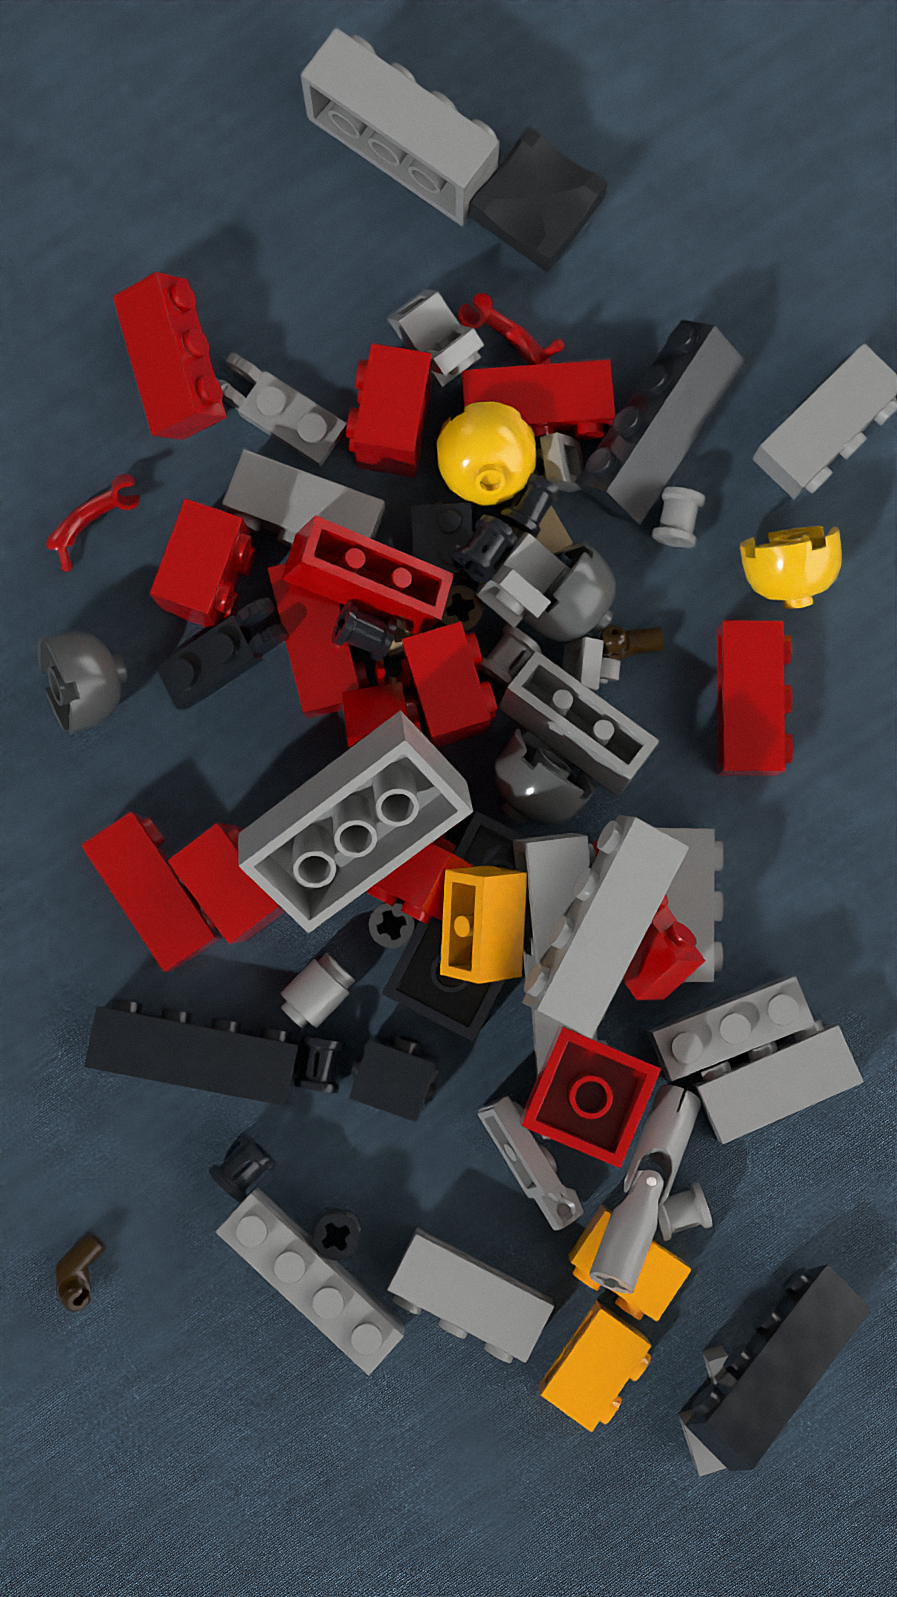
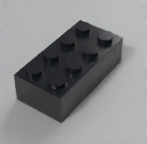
M476 811L454 855L474 867L489 865L515 870L513 840L528 837ZM432 916L428 925L419 921L382 995L474 1042L505 980L477 984L440 975L443 921Z

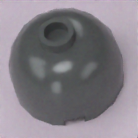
M586 541L578 542L563 553L570 560L565 564L564 570L543 593L551 602L538 618L529 613H526L522 618L527 625L546 638L567 642L577 640L588 632L595 636L613 618L614 613L609 610L616 594V582L613 572L601 554Z
M79 631L59 633L38 640L37 653L40 672L48 671L50 687L46 688L45 691L61 728L65 732L69 731V734L105 722L115 712L120 701V684L127 681V673L121 656L118 653L111 655L107 646L92 634Z
M515 729L496 758L493 778L499 795L505 800L502 809L512 819L521 824H526L528 820H531L541 825H555L572 818L596 792L595 785L583 770L576 777L567 765L570 762L567 758L529 731H526L522 736L520 730Z

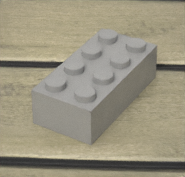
M335 28L300 74L307 118L464 227L470 219L471 200L498 170L499 140L496 139L495 133L484 122L478 119L470 121L457 112L454 104L438 91L430 93L418 85L413 75L398 63L389 65L375 55L371 45L360 36L352 35L349 37L338 28Z
M400 710L238 834V866L305 931L310 933L473 812L467 781Z

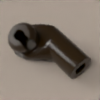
M612 625L606 627L601 632L600 640H604L602 655L605 658L620 661L636 654L664 650L661 626L625 630L620 626Z
M88 1231L56 1264L57 1296L61 1304L72 1312L81 1311L89 1304L91 1298L89 1266L106 1250L102 1240L91 1231Z

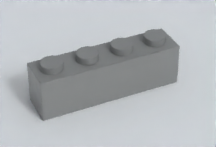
M618 815L615 821L612 820L605 826L597 842V848L600 851L591 869L586 868L575 883L573 896L576 898L567 916H561L554 924L548 939L551 947L542 964L538 963L532 968L524 984L526 995L522 1001L523 1004L591 1039L689 849L687 845L637 817Z
M258 1187L250 1193L216 1231L228 1245L368 1376L404 1337L405 1324L336 1260L323 1257L316 1250L313 1238Z

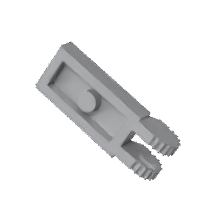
M231 353L225 361L227 366L230 367L233 373L243 377L255 386L247 398H245L229 383L216 378L222 389V400L237 409L242 418L321 468L345 433L347 423L266 370L262 373L249 361L243 359L238 354Z

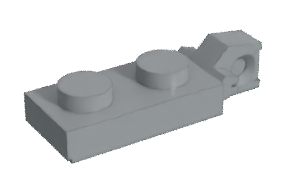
M508 1096L489 1102L478 1110L479 1113L477 1115L527 1197L536 1200L553 1230H560L583 1215L584 1210L575 1190L562 1185L555 1174L557 1165L550 1152L542 1145L538 1146L529 1129L521 1126L519 1120L524 1111L518 1103L512 1102Z

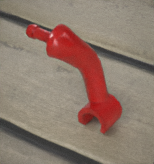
M477 293L472 299V305L478 312H475L466 303L458 311V320L463 326L477 329L483 323L487 324L508 340L528 365L551 364L549 357L556 352H560L565 347L562 339H556L551 345L543 349L521 325L493 309V302L490 296L485 293Z
M129 474L116 476L112 481L110 490L79 505L48 536L46 547L50 550H58L61 562L60 567L63 572H69L73 569V563L70 561L67 547L75 543L77 536L84 528L99 516L115 507L123 510H132L140 503L139 496L131 495L124 497L118 493L123 487L135 485L136 481L133 476Z

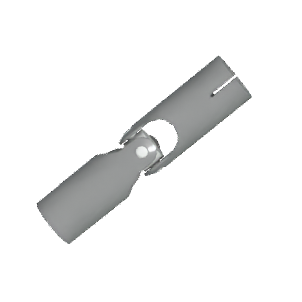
M662 1085L658 1088L624 1180V1192L629 1190L628 1195L612 1211L589 1272V1276L593 1281L610 1290L625 1294L633 1293L657 1228L658 1207L667 1199L702 1104L700 1098L688 1090L685 1091L680 1102L684 1088L674 1085ZM644 1159L650 1160L661 1166L664 1171L665 1180L663 1181L661 1175L654 1170L637 1171L640 1161Z

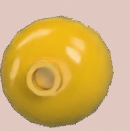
M494 401L472 403L464 407V413L456 416L452 421L450 416L442 425L437 438L439 470L449 489L465 501L482 506L501 504L513 499L525 487L529 476L535 470L536 443L534 432L531 426H528L521 419L520 413L511 406Z
M810 526L768 533L769 543L758 546L755 545V537L740 542L742 564L746 579L756 593L766 599L782 600L783 608L785 609L802 608L812 605V596L827 590L837 579L841 568L842 548L838 527H832L826 536H824L823 526Z

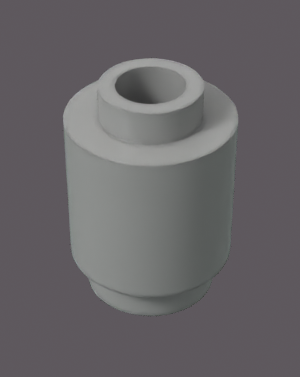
M326 952L319 961L314 958L285 987L281 994L287 1001L281 1008L301 1028L308 1022L317 1028L350 994L348 988L355 982V979Z

